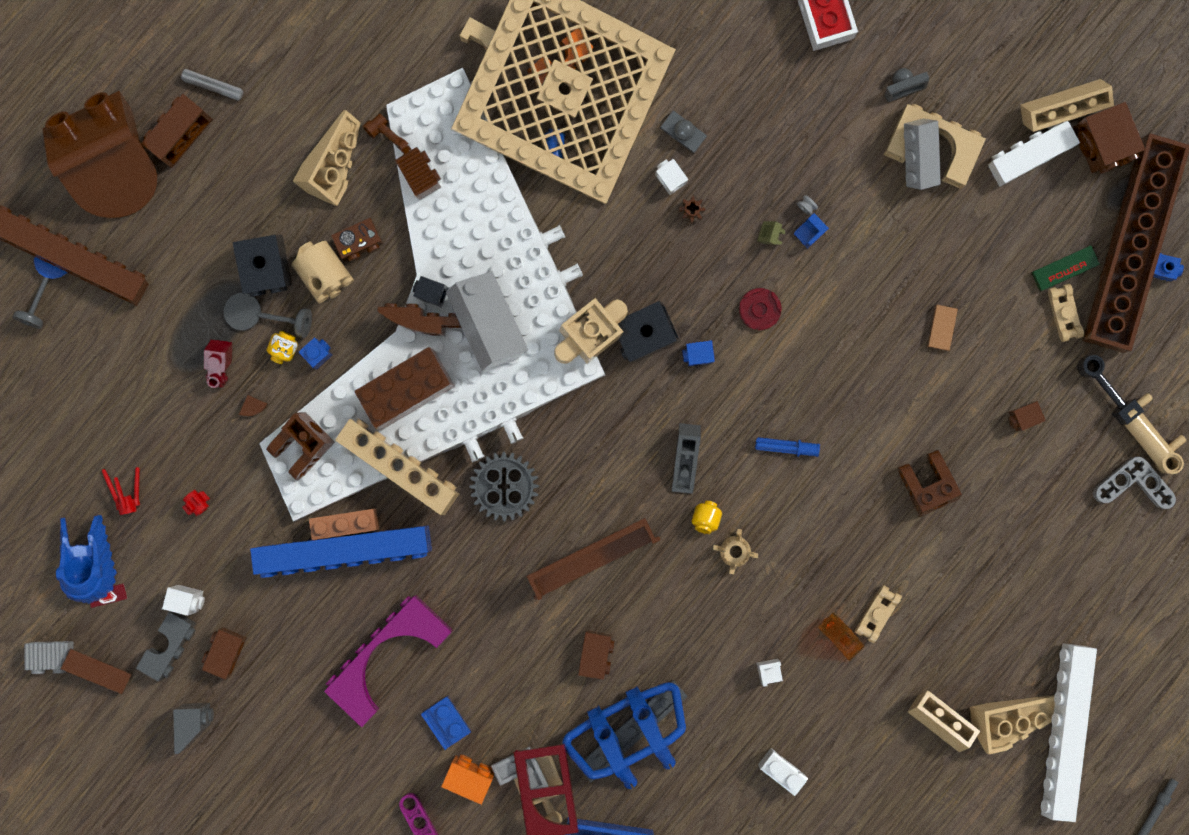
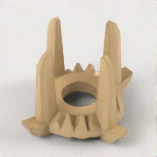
M737 529L736 536H731L724 540L721 546H713V550L720 551L722 560L730 566L729 574L733 575L735 569L744 565L750 557L758 558V553L751 552L749 543L742 538L741 529ZM734 545L742 549V554L738 558H733L730 555V548Z

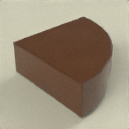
M247 395L239 415L248 417L257 415L266 409L268 403Z

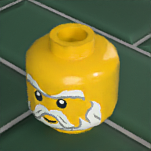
M284 331L273 334L266 348L267 353L271 355V360L279 364H283V361H291L298 348V343L295 340L296 337Z

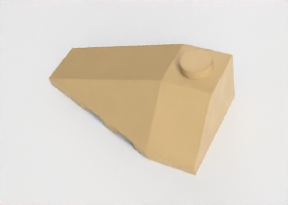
M343 110L308 155L293 180L306 193L334 206H338L347 189L348 181L346 177L348 168L352 166V161H350L352 149L356 147L360 122L347 110Z
M1055 695L992 702L970 707L971 724L980 730L977 738L986 754L1007 751L1013 747L1012 744L1020 739H1026L1029 737L1028 734L1034 730L1041 729L1051 723L1052 715L1054 714Z

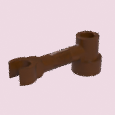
M379 113L371 121L368 120L362 125L363 129L373 139L382 133L403 154L411 150L408 146L409 143L405 139L399 137L386 126L388 121L382 114Z

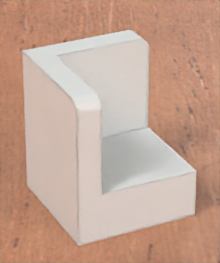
M779 659L757 663L760 683L763 687L769 683L783 681Z

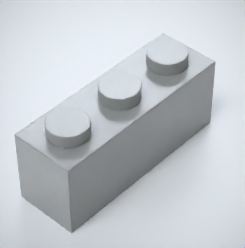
M923 118L904 123L906 186L922 190L940 185L938 121Z

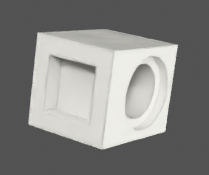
M674 159L669 162L665 160L657 166L658 170L655 175L669 195L687 184L688 178Z

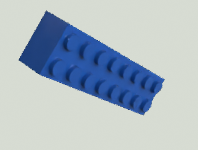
M429 525L260 546L250 548L253 575L260 574V578L278 575L277 572L282 571V575L295 574L302 568L304 572L320 570V566H325V570L342 567V563H347V567L359 566L365 560H368L369 564L384 562V558L389 557L390 561L406 559V555H412V559L422 558L432 551Z

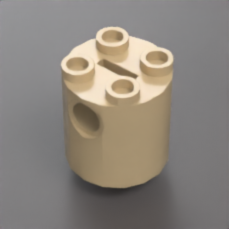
M311 241L305 243L297 250L296 259L291 264L318 304L324 302L329 297L331 299L335 298L342 292L340 288L346 287L354 281L327 241H321L315 245Z

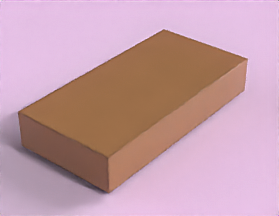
M935 305L927 347L950 351L958 309Z

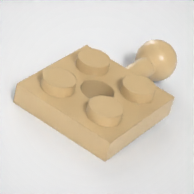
M553 757L536 758L548 785H562L563 782ZM515 778L514 781L519 791L518 778ZM558 795L533 799L534 805L540 802L543 803L547 813L546 819L562 823L561 814L554 811L550 798Z

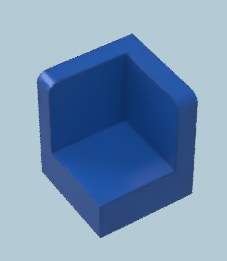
M814 213L794 232V235L808 249L829 228Z

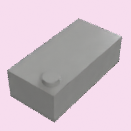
M492 271L456 282L446 292L481 371L516 360L528 351L527 345Z

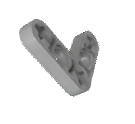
M1142 457L1128 459L1099 483L1093 491V497L1097 502L1109 503L1136 482L1158 508L1170 509L1176 502L1174 493ZM1134 462H1140V471L1134 470L1130 474L1127 472L1135 467ZM1118 474H1123L1126 478L1123 486H1118L1115 482ZM1148 477H1153L1156 481V485L1152 489L1147 488L1145 484ZM1111 486L1114 488L1106 493V495L1108 496L1107 498L1100 497V495L1102 494V492L1100 491L1101 489L1107 490ZM1159 490L1161 495H1168L1166 499L1168 503H1161L1162 497L1159 494L1153 495V493Z

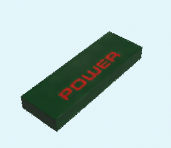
M1090 245L1031 273L1041 292L1100 265Z

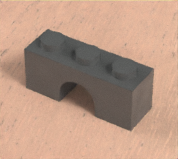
M168 612L158 629L159 632L168 638L169 645L167 650L160 652L153 647L147 649L136 669L156 681L163 680L164 678L167 679L174 669L172 667L175 659L178 660L185 650L183 648L186 640L190 641L196 631L193 629L196 622L180 613Z

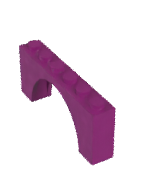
M417 595L413 598L408 596L400 604L402 609L399 613L393 612L385 620L388 624L383 629L378 628L370 636L373 640L368 645L364 643L355 652L358 656L353 661L349 659L341 667L343 672L338 677L333 675L326 683L328 688L324 692L361 727L379 710L369 695L365 679L367 662L374 649L389 638L404 635L424 639L437 648L453 631Z

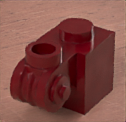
M211 339L204 349V369L207 370V385L211 388H223L228 381V376L225 372L232 362V342Z

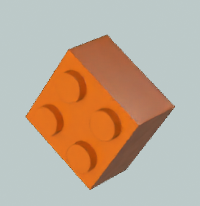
M455 755L441 787L482 805L493 780L494 772L486 764L480 763V765L472 763V759L465 755H460V757Z

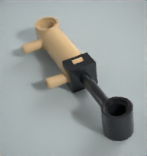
M1097 355L1081 358L1077 364L1079 374L1086 378H1095L1118 406V409L1112 415L1120 425H1125L1154 461L1156 469L1162 474L1179 473L1183 469L1184 461L1174 451L1186 442V438L1180 435L1169 445L1143 414V407L1152 400V396L1146 393L1138 401L1134 399L1125 402L1102 374L1105 368L1103 359ZM1089 361L1093 362L1095 368L1093 372L1089 371L1087 368V363ZM1168 458L1172 460L1173 464L1170 469L1166 466Z

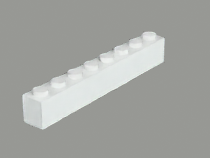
M1062 643L1060 651L1057 691L1054 696L1055 707L1051 719L1052 731L1049 738V755L1046 760V779L1043 783L1044 796L1041 802V815L1051 820L1076 822L1097 653L1096 648Z

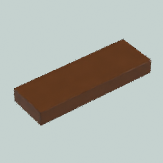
M71 648L60 668L120 694L123 693L131 676L129 672Z

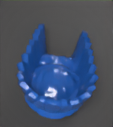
M102 515L94 516L87 535L89 545L76 544L71 546L69 544L66 518H60V566L56 569V578L59 580L62 591L69 599L88 604L107 597V593L113 591V584L116 582L114 576L117 572L113 568L115 563L111 559L112 552L110 551V544L107 542L108 535L105 534L106 526L102 524Z

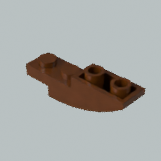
M385 303L384 307H378L377 310L394 323L421 334L445 337L446 328H462L455 313H448V317L440 316V313H427V316H425V310L419 307L418 304H406V307H397L398 304Z

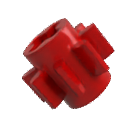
M193 490L183 498L186 504L182 508L188 515L194 513L196 516H199L209 508L206 502L210 498L204 491L198 493L196 490Z

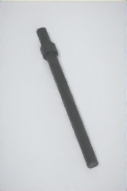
M1170 778L1163 792H1159L1155 806L1137 835L1149 834L1165 805L1168 806L1172 800L1170 797L1179 782Z

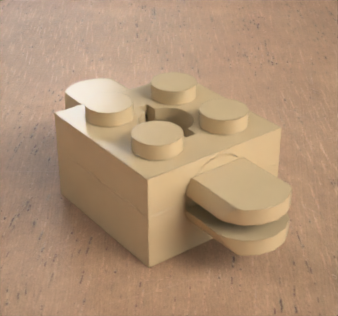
M594 298L561 325L559 331L565 339L555 348L554 356L556 360L562 364H567L580 355L586 364L592 361L623 334V330L618 326V323L627 315L626 304L621 300H613L603 308L597 299Z

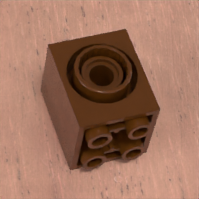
M1126 102L1088 116L1073 126L1080 142L1078 144L1079 148L1085 156L1092 174L1098 171L1100 174H1103L1119 165L1121 167L1131 163L1140 157L1139 153L1145 150Z

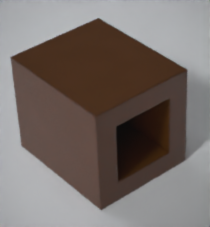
M1038 401L1009 411V423L1016 431H1023L1046 421Z

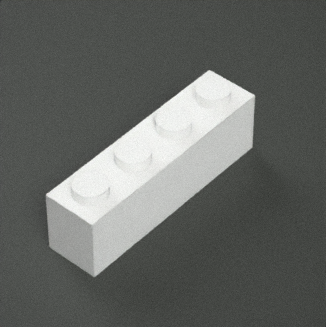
M1066 121L1062 124L1048 127L1049 131L1043 134L1041 131H1038L1029 137L1030 141L1025 144L1020 141L1010 147L1012 151L1006 154L1004 151H1001L992 156L993 161L988 164V167L999 187L1078 145L1080 142L1069 122Z

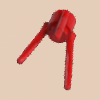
M139 467L135 468L134 499H132L131 495L123 496L119 480L115 477L114 482L118 493L117 496L106 470L102 469V474L115 501L116 509L119 510V515L136 512V506L140 505Z

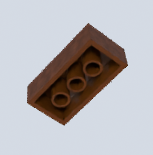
M427 347L354 392L374 428L383 430L451 390L455 385L435 350Z

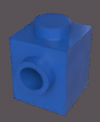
M315 337L299 351L314 369H318L333 356L329 351L331 347L323 339L319 340Z

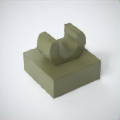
M763 221L757 241L762 244L781 245L782 242L778 240L779 234H785V230L781 228L782 224L775 221Z

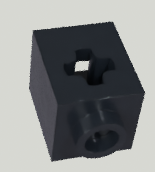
M420 276V279L416 280L413 286V296L418 300L442 308L449 287Z

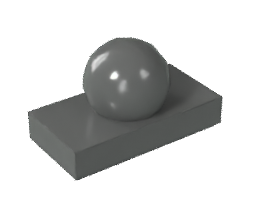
M899 68L893 74V85L886 88L885 98L887 102L926 89L929 82L927 72L913 77V73L909 69Z
M672 111L660 127L661 130L693 154L707 137L691 121L684 119L675 111Z

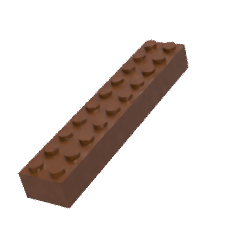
M1151 133L1141 138L1145 150L1139 153L1140 157L1135 159L1082 340L1121 353L1132 351L1189 154L1188 144Z

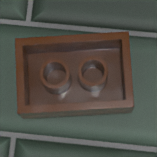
M182 94L181 97L174 99L170 110L158 118V124L154 129L149 130L144 135L141 144L173 168L213 119L187 96Z

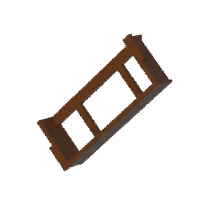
M646 518L528 575L527 578L535 593L533 597L535 600H540L543 598V595L650 542L654 544L661 539L658 535L654 537Z

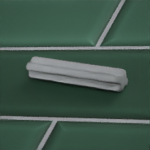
M184 69L181 79L185 82L235 100H241L243 90L241 88Z

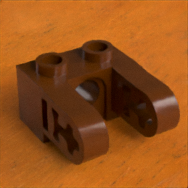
M306 412L294 413L281 428V432L273 439L266 450L276 458L296 440L303 448L302 451L304 453L289 469L288 473L297 481L308 473L335 442Z
M938 450L927 454V459L938 482L925 488L921 487L909 463L898 467L899 475L920 517L959 500L962 495Z

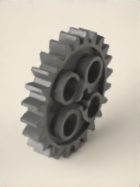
M506 452L502 453L501 458H499L497 453H494L493 460L486 456V464L479 462L482 467L481 470L474 469L475 473L478 474L477 477H470L471 480L475 481L474 485L469 486V488L475 489V492L470 496L478 498L474 505L481 503L482 506L479 511L488 510L486 517L493 513L494 520H497L499 515H502L503 521H506L507 515H510L511 519L515 520V513L522 517L523 513L521 510L530 511L527 504H535L531 497L538 496L533 491L534 488L539 487V485L533 484V481L538 479V476H531L535 469H527L529 461L522 464V456L515 460L514 453H511L509 458H507ZM503 467L506 468V484H510V488L506 489L507 504L505 506L502 504L503 490L499 489V484L503 483ZM514 469L521 473V478L517 482H513L509 478V473ZM497 470L499 472V479L496 482H491L488 479L489 471ZM491 491H496L500 496L499 501L495 504L488 500V494ZM518 491L521 494L520 502L512 503L509 499L510 493Z

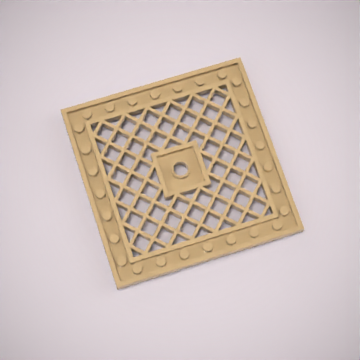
M509 0L451 130L592 199L606 204L676 49L581 0ZM532 3H535V4L538 5V6H535V7L530 8L531 5H532ZM541 9L545 20L535 23L532 12ZM547 10L555 13L557 16L549 18ZM526 16H528L531 25L522 27ZM560 19L564 30L555 33L551 22ZM566 20L576 24V26L569 28ZM547 24L550 35L540 38L537 27ZM533 29L536 39L526 43L523 31ZM580 29L583 40L574 42L570 32ZM585 29L596 35L588 38ZM566 34L569 45L560 47L556 36ZM519 35L522 44L513 47L515 40ZM552 39L555 49L545 52L542 41ZM599 39L602 49L593 52L589 41ZM605 40H607V41H609V42H611V43H613V44H615V45L610 46V47H607V46H606V43H605ZM538 43L541 54L531 57L528 46ZM585 43L588 54L579 57L575 46ZM523 48L527 59L517 62L514 51ZM571 48L574 59L565 62L561 51ZM617 48L621 59L612 62L608 51ZM623 49L633 53L634 55L626 57ZM557 53L559 61L554 59L550 65L547 56ZM604 53L607 64L598 67L595 56ZM510 54L513 64L504 67ZM543 58L546 69L537 72L533 61ZM590 58L593 69L584 72L581 60ZM636 58L640 69L631 72L627 61ZM529 63L532 74L523 77L519 66ZM576 63L579 71L567 65ZM623 63L626 74L617 76L613 65ZM609 67L612 79L603 81L599 70ZM515 68L518 79L509 82L505 71ZM595 72L598 84L590 86L593 78L587 75ZM501 73L504 84L495 86ZM547 73L545 80L541 85L538 75ZM640 73V76L635 84L632 75ZM534 77L538 88L528 91L524 80ZM628 77L631 88L622 91L619 80ZM520 82L523 94L514 96L510 85ZM614 82L618 93L608 96L605 85ZM561 83L569 86V94L563 95L560 93L559 85ZM506 87L509 98L499 101L496 90ZM600 87L604 98L594 101L591 89ZM539 92L536 100L542 103L533 106L530 95ZM632 92L628 102L626 103L624 94ZM492 93L495 103L486 106ZM587 93L590 103L581 106ZM619 96L622 108L613 110L610 99ZM525 97L529 108L519 111L515 100ZM605 101L609 112L599 115L596 104ZM511 102L515 113L505 116L501 105ZM544 106L548 118L538 120L535 109ZM591 106L595 117L586 120L582 109ZM497 107L501 118L491 121L487 110ZM550 107L562 113L552 115ZM530 111L534 123L524 126L521 114ZM623 111L622 116L618 122L615 113ZM482 113L484 114L485 120L481 119ZM578 113L581 122L572 125L569 116L575 118ZM610 115L614 127L605 130L601 118ZM516 116L520 127L510 131L506 119ZM564 116L567 127L558 130L554 119ZM596 120L600 132L591 135L587 123ZM502 121L505 130H503V129H501V128H499V127H497V126H495V125H493V124ZM550 121L553 132L544 135L540 124ZM583 125L586 137L577 140L573 128ZM536 126L539 137L530 140L526 129ZM569 130L572 142L563 145L559 133ZM615 130L609 142L606 133ZM522 131L525 140L513 135V133ZM555 135L559 146L549 150L545 138ZM602 135L605 146L596 149L592 138ZM541 140L544 149L532 143ZM588 140L591 151L582 154L578 143ZM574 145L578 156L568 159L564 148ZM560 149L563 159L552 154L551 152ZM606 149L603 158L600 161L597 152ZM593 154L596 166L587 168L583 157ZM579 159L582 168L570 162ZM597 169L595 174L589 172L591 170Z

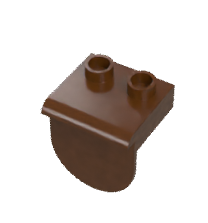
M120 91L109 96L105 92L97 93L85 102V108L71 115L63 111L51 116L46 121L45 127L42 128L47 163L53 176L59 178L81 208L96 216L119 218L139 211L151 200L157 187L156 168L139 141L133 111Z

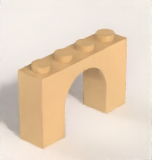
M907 104L901 113L883 155L903 163L905 161L904 123L923 118L937 120L939 134L947 139L951 147V159L941 181L959 189L963 188L968 181L986 138L981 137V133L975 130L968 131L961 128L962 125L957 122L943 120L942 116L937 113L931 112L929 114L923 111V108L919 105Z

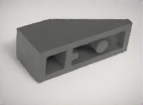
M679 423L672 492L693 494L701 439L700 425Z

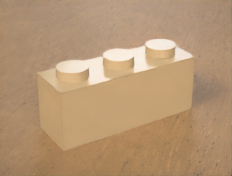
M929 691L918 695L908 710L909 714L958 752L969 749L980 730Z

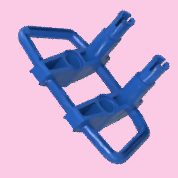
M663 683L642 692L636 686L628 692L626 691L627 698L603 710L598 706L587 711L589 719L564 736L562 744H565L566 753L589 779L595 780L615 773L627 789H632L630 784L633 787L637 785V779L629 766L653 753L661 761L665 769H670L668 764H671L673 768L676 761L668 746L674 743L686 731L679 687L674 683ZM671 691L677 728L667 737L663 738L657 718L645 699ZM631 706L633 717L645 735L649 746L624 758L618 743V737L606 718ZM591 727L594 732V738L610 764L606 768L594 771L571 745L573 739Z

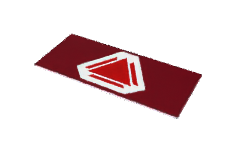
M124 583L113 586V591L108 592L107 597L90 603L91 608L127 599Z

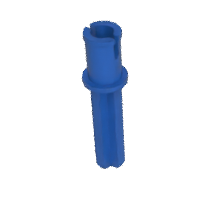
M758 437L755 441V449L796 454L797 457L799 455L819 457L820 444L801 442V440L796 442Z

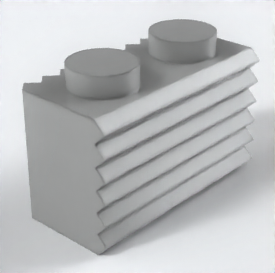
M74 642L25 643L24 670H31V674L45 673L46 669H53V673H66V671L60 668L69 649L74 648Z

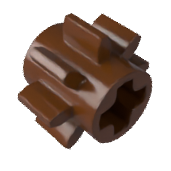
M694 196L691 197L690 201L683 199L682 202L685 207H679V211L684 212L682 220L688 218L691 224L695 218L701 220L702 217L699 213L706 211V208H701L700 206L703 200L696 201ZM690 205L697 209L694 214H690V210H687Z

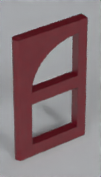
M565 744L514 751L526 835L578 833L579 829ZM559 754L563 784L531 789L526 759ZM565 794L570 824H560L546 819L536 809L533 799Z

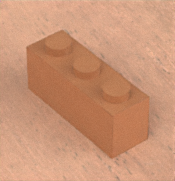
M377 508L309 519L312 540L380 530Z

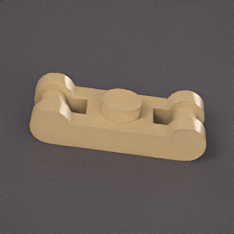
M1065 284L1062 288L1058 289L1056 287L1048 289V296L1061 342L1069 341L1073 337L1076 339L1084 337V330L1080 324L1071 284ZM1064 296L1065 299L1063 303H1059V297ZM1071 323L1072 329L1067 330L1065 324Z
M882 585L857 625L855 633L860 636L864 635L868 638V641L874 644L902 596L898 593H892L887 586ZM883 598H886L887 600H889V603H888L887 606H885V605H883V604L881 603V601L883 600ZM869 621L875 625L873 630L867 628Z

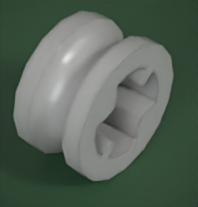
M804 195L802 197L803 201H798L797 205L804 213L811 216L813 214L812 211L817 210L818 206L811 198Z

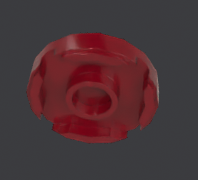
M765 288L750 290L743 296L739 305V314L743 323L749 328L759 331L769 329L775 325L782 311L780 299L774 292Z

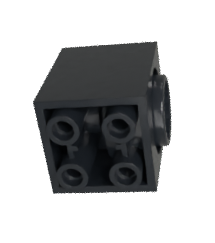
M270 235L232 242L243 294L249 293L250 297L266 294L268 289H270L271 293L287 291V286L292 285L283 235ZM261 257H264L266 262L264 267L259 263Z
M661 301L627 315L618 323V326L623 330V334L618 339L622 345L620 352L624 360H629L630 363H635L681 342ZM647 326L653 328V333L650 337H646L644 334Z

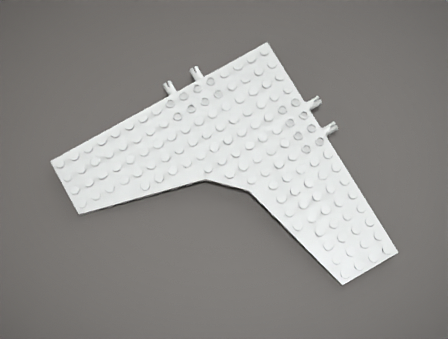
M463 68L386 105L390 129L399 137L405 139L409 143L408 146L411 150L416 147L421 152L425 150L431 160L428 163L431 170L435 168L442 179L438 181L441 185L440 189L419 200L414 195L397 165L417 273L414 284L416 280L420 279V276L445 284L450 289L456 282L492 271L527 345L528 351L516 360L481 371L462 328H446L444 337L421 334L398 325L395 333L297 412H306L335 442L304 477L296 481L288 473L289 469L304 453L302 451L303 448L296 440L276 458L266 450L268 445L281 432V428L286 422L259 443L293 521H298L387 479L385 475L335 441L349 419L356 421L358 418L369 425L368 430L373 433L378 431L386 437L385 442L390 445L395 443L404 450L402 454L408 458L412 455L420 462L465 445L471 461L475 462L479 458L485 457L477 442L479 437L504 427L510 443H516L517 440L523 439L515 422L517 419L605 376L597 357L586 364L578 355L571 362L562 364L554 356L556 346L565 339L559 331L561 325L577 313L565 287L566 283L580 276L582 277L583 273L578 263L561 272L557 270L548 250V245L565 238L563 230L558 225L545 233L539 231L504 155L451 130L471 85ZM482 113L481 119L485 120L484 114ZM393 143L397 159L404 154ZM412 286L406 304H418L419 307L425 310V316H427V313H440V316L448 317V313H455L447 295L442 308L416 299L413 296ZM427 347L434 349L455 387L385 429H375L354 391ZM366 435L361 436L359 440L362 447L368 442ZM383 447L377 450V457L379 459L385 456V449ZM399 459L394 463V468L396 471H400L403 467V462Z

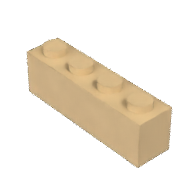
M1099 79L1020 104L1023 125L1034 132L1114 106L1112 86Z

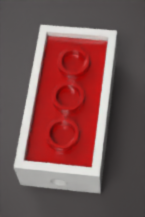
M798 0L813 51L852 40L857 35L858 30L848 0Z

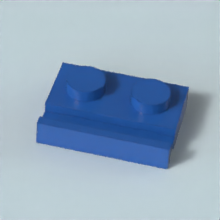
M448 695L421 713L444 750L471 733L470 728Z

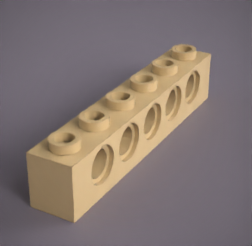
M358 418L357 421L353 419L348 420L335 441L438 514L445 515L459 495L455 491L457 488L455 485L447 480L442 482L437 478L439 476L438 473L430 468L425 470L419 466L421 462L412 455L408 458L402 454L404 450L395 443L390 445L385 442L386 437L378 431L373 433L368 430L369 425ZM366 435L368 442L362 447L359 440L361 436ZM383 447L385 449V456L379 459L377 457V450ZM400 459L403 462V467L400 471H396L394 463ZM415 472H419L421 479L418 483L414 484L412 482V475ZM433 484L438 486V493L435 496H431L429 493V488Z

